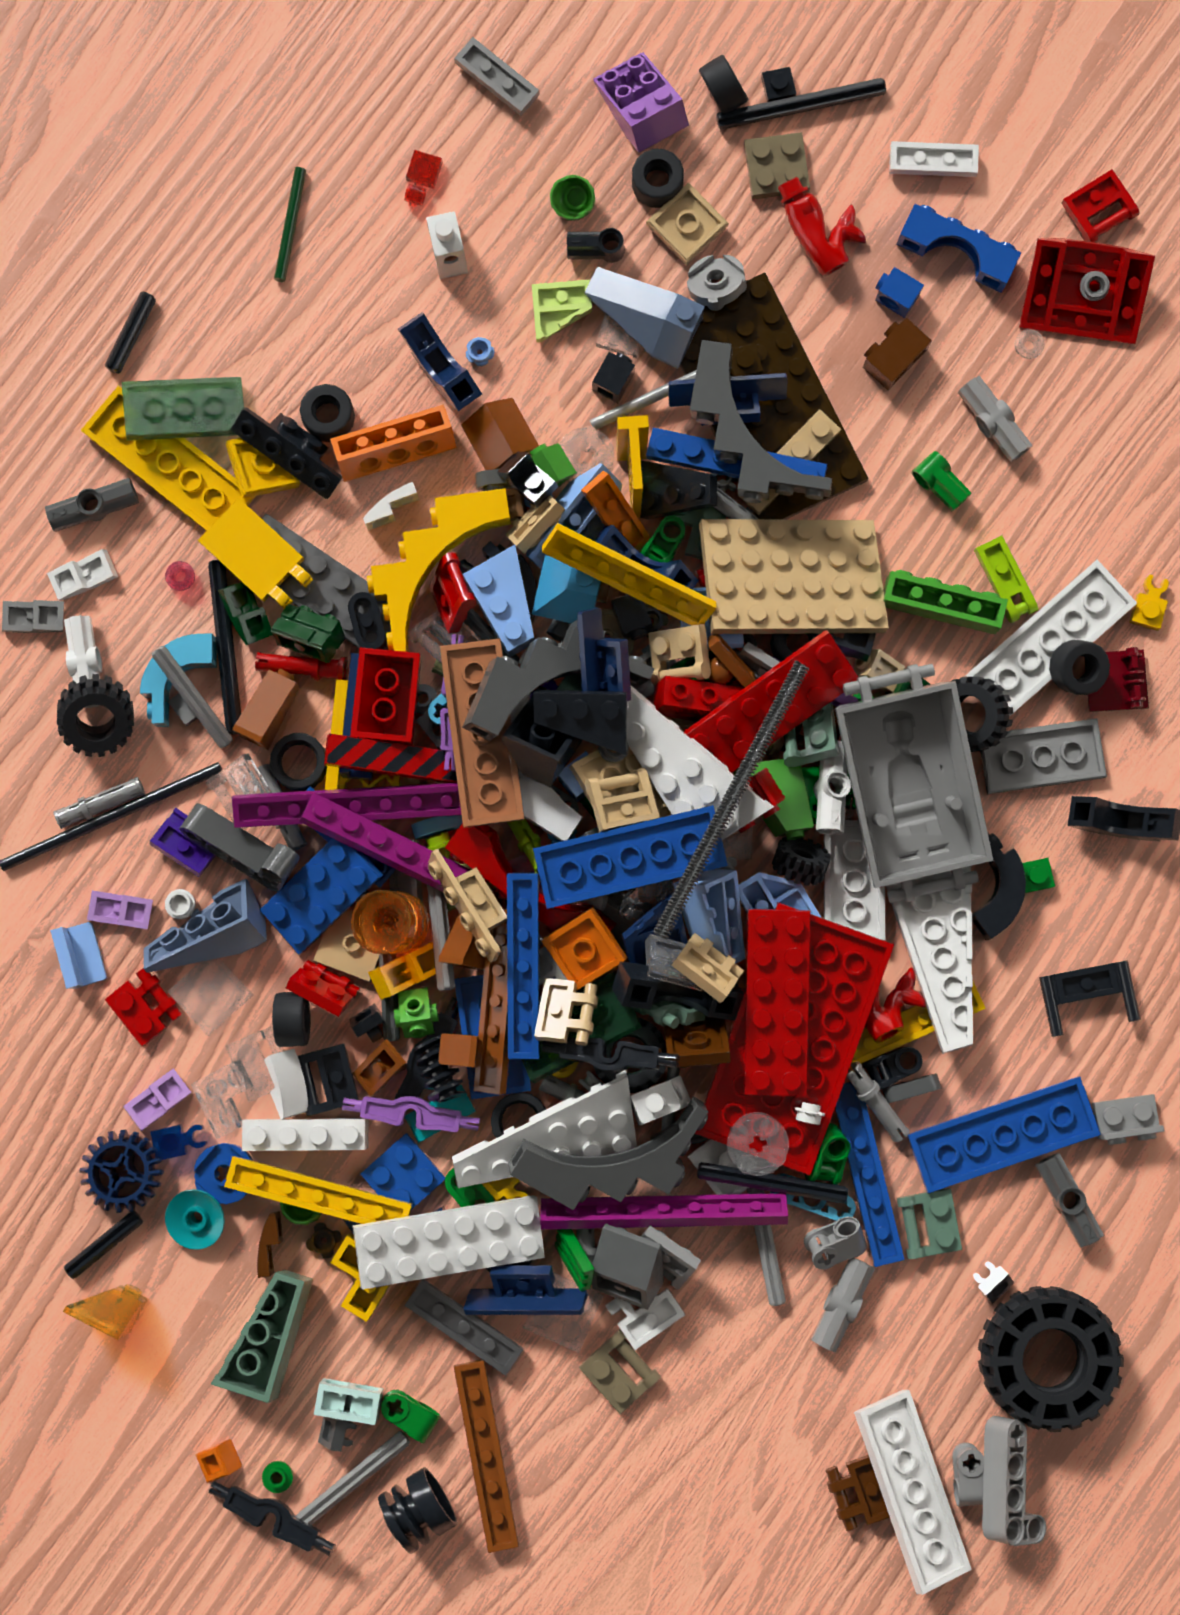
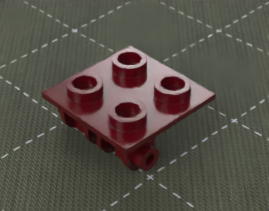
M1138 647L1126 648V651L1106 652L1110 663L1109 676L1105 684L1097 692L1088 695L1089 712L1148 709L1144 649L1138 650Z

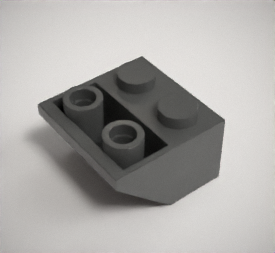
M608 1224L604 1225L592 1264L594 1267L592 1289L648 1310L664 1283L662 1245L651 1238H643L630 1233L624 1228H616Z

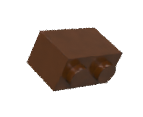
M907 317L900 324L895 321L884 333L886 338L879 345L875 342L864 354L866 360L863 368L888 391L928 350L932 342Z

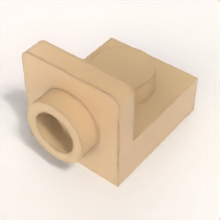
M872 649L867 662L856 659L854 663V671L858 677L867 676L868 678L902 671L905 668L904 665L880 649ZM897 684L880 689L886 693H894Z

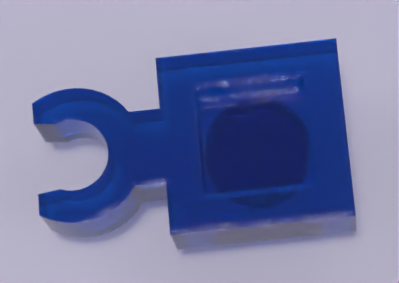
M182 1124L150 1131L153 1147L156 1148L154 1152L155 1158L165 1160L187 1155V1145L194 1148L206 1146L208 1144L207 1141L198 1142L194 1138L197 1130L205 1129L204 1125H194L186 1133L183 1131Z

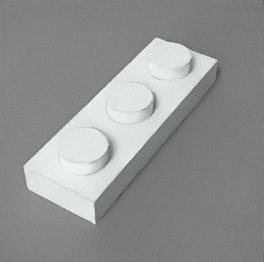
M891 141L889 174L976 177L978 174L979 145Z

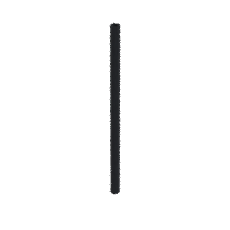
M216 762L1 859L0 867L3 871L11 869L223 773L219 762Z

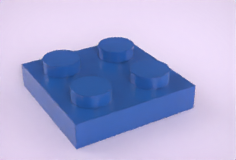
M405 1133L360 1173L378 1195L412 1203L411 1210L446 1178L408 1133Z

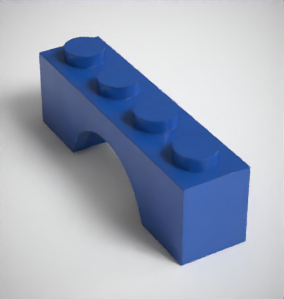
M914 204L896 244L922 257L936 247H956L965 252L972 260L975 267V281L1000 293L1003 292L1022 253L1017 251L1008 242L995 241L982 230H971L963 226L962 222L952 217L945 218L937 214L933 208Z

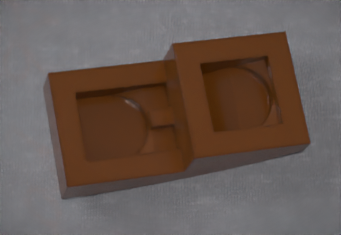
M274 1211L269 1214L261 1234L257 1257L258 1278L270 1277L274 1274L271 1245L283 1242L280 1211Z

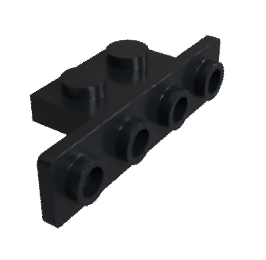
M245 407L231 427L233 433L325 499L332 495L342 480V476L321 461L329 447L323 444L317 436L309 434L298 426L294 419L282 413L271 423H268L252 410Z

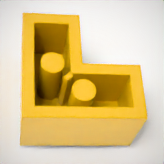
M350 1233L346 1236L330 1263L356 1278L341 1307L367 1322L390 1285L361 1289L354 1234Z

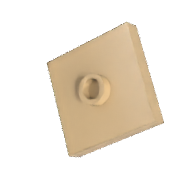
M689 182L673 199L664 204L646 221V225L686 266L729 226V223Z
M348 909L324 932L314 961L371 982L368 972L376 969L379 955L384 949L392 926Z

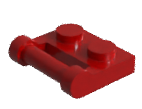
M1113 169L1070 194L1061 202L1080 230L1083 240L1087 242L1098 241L1100 235L1126 219L1132 220L1140 214L1138 206ZM1120 203L1122 206L1121 210L1095 226L1091 225L1089 219L1113 204Z
M454 552L442 556L429 586L448 634L459 633L464 620L467 618L468 611L477 604L474 594L469 592L459 568L460 560Z

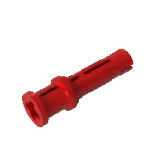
M261 652L256 654V659H259V662L255 661L256 671L271 670L278 672L279 669H282L290 674L310 675L311 679L320 681L321 678L346 680L347 657L342 656L340 659H332L330 663H325L314 658L265 654Z

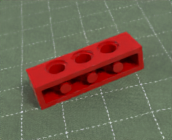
M665 675L655 685L654 705L656 710L665 717L698 722L744 688Z

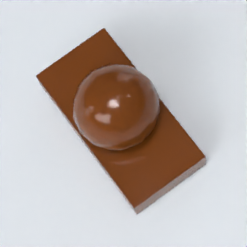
M712 634L707 638L709 649L716 655V657L710 660L711 674L708 679L712 683L725 685L731 682L735 676L744 687H747L756 680L754 672L719 634Z

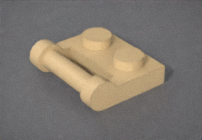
M705 624L648 633L652 667L654 668L651 682L654 686L665 675L685 679L696 678L697 680H704L710 677L711 668ZM695 657L694 666L667 670L666 661Z
M645 768L635 769L630 774L600 780L596 777L585 780L586 792L592 803L599 833L660 818L649 776ZM636 785L639 788L638 792L603 798L602 791Z

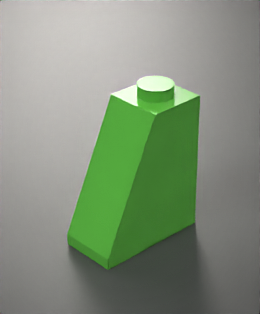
M784 759L757 763L759 767L755 766L757 770H753L755 774L767 768L782 794L785 795V799L777 804L780 808L779 811L766 819L762 815L761 817L775 837L786 836L787 840L805 837L804 832L813 828L814 824L801 766L787 767L784 764ZM736 769L735 771H733L734 776H735V774L737 773L736 771H738L739 769Z

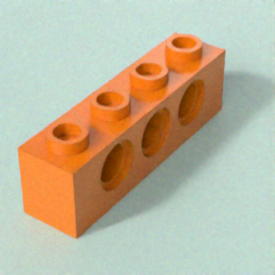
M444 404L330 439L344 482L457 448Z

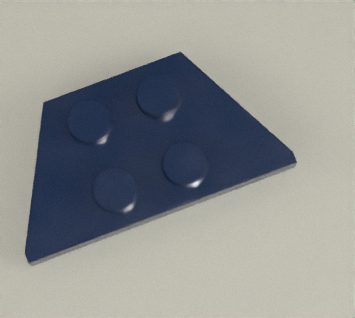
M672 893L622 933L629 963L674 968L671 966L688 943L682 914L678 913L680 917H676L678 921L674 920L676 924L673 923L675 927H671L673 931L669 930L671 935L667 934L669 938L666 937L667 940L652 932L660 920L659 918H661V914H663L670 897L673 896Z

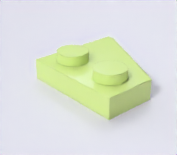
M590 279L532 284L536 343L544 341L592 312V301L585 295Z

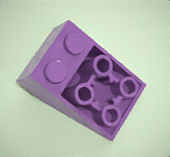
M644 52L593 78L596 87L624 135L638 153L689 126L682 98Z

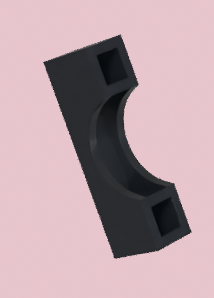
M622 961L619 963L612 990L621 1006L651 1010L652 1005L656 1002L670 1001L690 1006L707 1017L728 1020L736 1019L744 995L736 982L728 996L720 1003L677 969Z

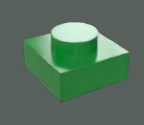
M1049 858L1022 863L1026 877L1025 893L1055 887Z

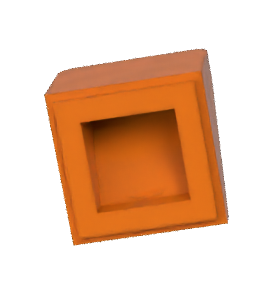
M231 1439L195 1454L207 1483L228 1476L242 1467Z

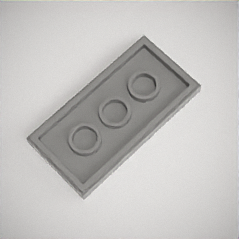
M1097 718L1007 731L1009 733L1005 738L999 740V744L980 751L987 794L1107 777Z

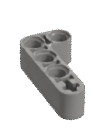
M1000 1416L990 1417L985 1425L983 1534L988 1540L1013 1546L1037 1544L1044 1539L1046 1522L1041 1515L1025 1512L1027 1428L1021 1420Z

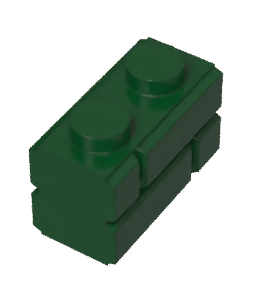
M287 604L281 613V618L277 619L271 631L278 646L325 663H330L336 654V649H339L345 640L341 623L336 617L330 614L325 616L316 614L311 608L301 605L299 608Z

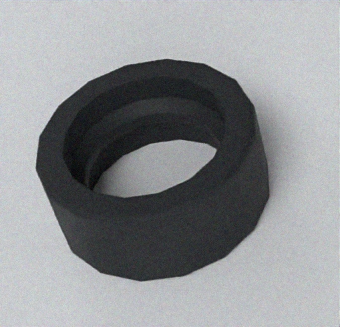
M292 733L284 736L275 744L270 754V767L273 776L283 786L293 791H306L309 787L315 788L323 781L327 772V766L324 765L325 748L316 738L306 733ZM295 745H305L311 748L317 758V766L314 772L302 780L289 777L282 767L284 753Z
M523 1092L509 1094L501 1099L495 1106L491 1117L494 1136L498 1138L504 1135L502 1118L508 1107L513 1104L523 1103L532 1107L536 1114L546 1110L541 1100L532 1094Z

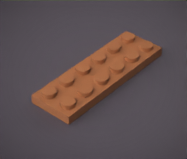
M501 639L440 646L463 828L524 820L518 767L502 741L503 734L512 723L511 714L508 716L499 735L490 741L462 728L489 662L497 656H503Z

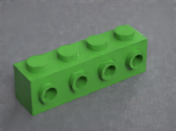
M903 570L891 571L886 578L883 590V601L888 609L994 635L1002 628L1008 599L1000 598V595L993 592L980 593L959 584L951 586L943 584L939 579L931 577L923 579Z

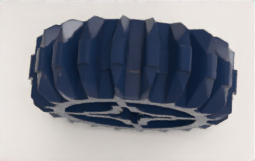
M121 1130L119 1138L115 1131L108 1132V1141L103 1136L97 1138L100 1148L94 1144L88 1146L93 1156L83 1155L82 1157L84 1162L89 1163V1167H82L79 1170L80 1173H88V1178L81 1180V1185H91L92 1188L87 1190L85 1194L86 1196L97 1194L93 1202L95 1205H99L106 1200L104 1204L105 1211H110L114 1203L116 1213H122L125 1205L129 1212L135 1211V1202L140 1207L147 1204L143 1195L150 1199L155 1197L156 1194L150 1186L156 1188L161 1186V1182L154 1179V1176L164 1174V1170L155 1169V1164H159L163 1160L161 1157L152 1158L151 1155L158 1150L156 1146L148 1150L145 1148L149 1144V1138L145 1137L138 1143L139 1132H133L128 1139L127 1130ZM125 1146L124 1153L120 1154L117 1161L102 1159L111 1148ZM134 1151L143 1161L144 1174L134 1166ZM124 1164L129 1175L119 1178L117 1176L119 1173H116V1169L113 1167L123 1166ZM99 1168L100 1171L105 1172L109 1176V1191L101 1182ZM127 1181L141 1183L139 1189L132 1195L118 1196L120 1189H123Z

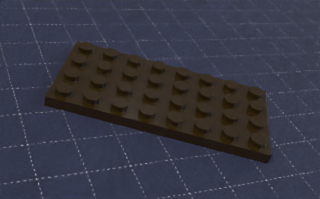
M762 273L747 280L746 290L734 301L724 305L722 309L713 311L708 306H705L703 319L680 367L684 375L697 370L702 340L732 344V349L755 343L762 364L763 374H787V398L759 401L760 422L744 423L750 434L764 450L777 453L819 409L841 428L840 433L812 460L827 464L825 477L832 478L830 497L824 496L822 500H814L805 497L804 493L793 492L791 496L779 494L760 515L753 511V514L758 519L786 520L867 482L869 478L766 273ZM709 425L716 438L718 425Z

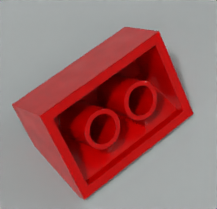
M360 647L350 737L413 746L422 661L420 653Z

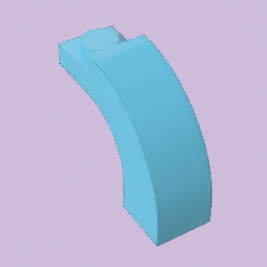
M212 633L182 636L165 645L184 672L195 668H217L216 637ZM152 657L142 676L140 694L145 698H152V702L147 703V717L152 719L151 723L156 727H169L168 701L173 684Z

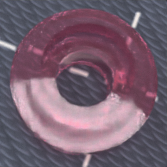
M176 561L166 569L165 580L172 589L184 591L193 585L195 572L188 563ZM179 572L186 574L183 581H176V575Z

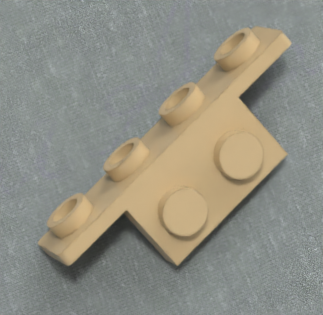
M439 850L432 851L428 861V870L431 876L442 884L446 900L451 906L455 905L460 913L459 918L465 930L471 931L475 937V944L479 953L483 957L486 956L490 963L496 961L501 950L489 931L507 921L506 913L477 867L455 877Z

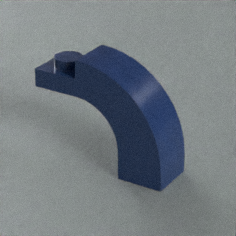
M421 312L398 328L399 333L412 351L411 354L440 394L454 409L460 411L482 395L468 370L463 368L453 358L424 313Z
M614 525L606 526L596 540L597 543L692 590L699 581L681 560L658 562L644 556L628 542Z

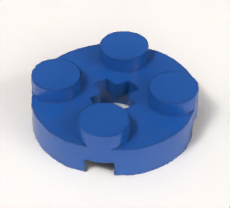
M221 1143L207 1148L200 1154L194 1166L196 1189L209 1193L219 1204L237 1202L248 1194L224 1187L226 1179L223 1181L218 1179L220 1176L218 1168L220 1166L222 1168L230 1167L233 1156L253 1161L247 1151H242V1147L236 1144Z

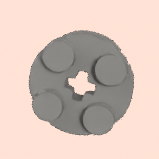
M713 255L706 256L698 260L688 272L687 286L691 298L703 306H708L713 311L720 310L724 305L734 301L747 288L742 263L730 255H723V258L714 259ZM712 279H715V280H720V279H722L721 281H719V282H717V283H712V282H711Z

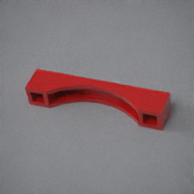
M462 823L445 848L450 851V856L458 863L467 864L472 869L477 867L485 882H490L497 887L499 894L507 899V873H516V871L508 862L501 848L497 832L488 825L463 828ZM539 892V920L546 925L549 933L554 932L593 907V905L566 904L547 909L544 895ZM596 910L611 932L617 923L600 910Z

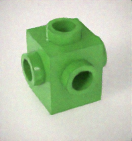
M428 987L398 992L399 1009L394 1010L396 1028L402 1027L404 1038H422L426 1035L435 1034L434 1022L439 1021L436 1003H431Z

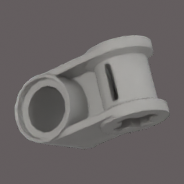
M849 1216L840 1218L821 1228L813 1229L804 1238L806 1249L813 1255V1264L816 1268L823 1270L829 1269L850 1258L860 1256L867 1247L859 1221ZM817 1237L820 1239L821 1244H818ZM823 1253L825 1254L827 1260H824L822 1256Z
M967 1442L960 1443L954 1448L952 1453L953 1488L956 1504L958 1507L983 1505L984 1456L975 1445ZM971 1454L974 1459H970L969 1465H966L963 1461L968 1460V1455Z

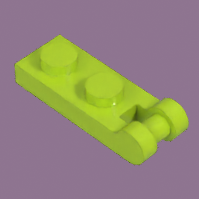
M1003 536L975 548L974 552L995 593L1000 595V598L1008 599L1005 611L1007 620L1013 623L1020 620V616L1025 613L1032 614L1038 611L1036 600ZM1019 594L1022 602L1014 605L1011 598Z

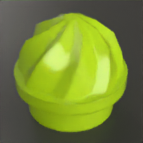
M447 830L425 838L428 845L426 848L432 851L438 849L442 856L449 858L450 851L445 846L452 837H450Z

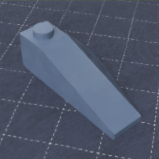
M600 267L596 268L585 291V295L609 318H613L624 329V332L631 338L633 337L651 357L676 369L679 368L703 319L705 306L677 293Z
M245 878L219 891L212 897L213 903L201 912L198 908L195 909L192 915H190L191 918L180 928L171 927L144 948L143 969L148 973L241 954L266 942V920L260 911L261 908L248 880Z

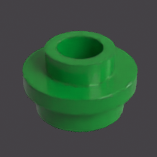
M283 1461L269 1463L262 1473V1482L265 1488L273 1493L286 1491L293 1481V1471ZM279 1472L283 1477L282 1482H274L272 1474Z

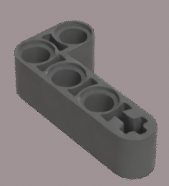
M199 803L195 804L179 828L181 833L188 839L275 892L281 890L300 859L299 855L286 845L278 843L272 848L242 828H234V823Z

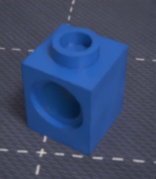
M894 267L889 275L884 273L878 281L875 289L879 291L875 301L905 318L920 296L924 284Z

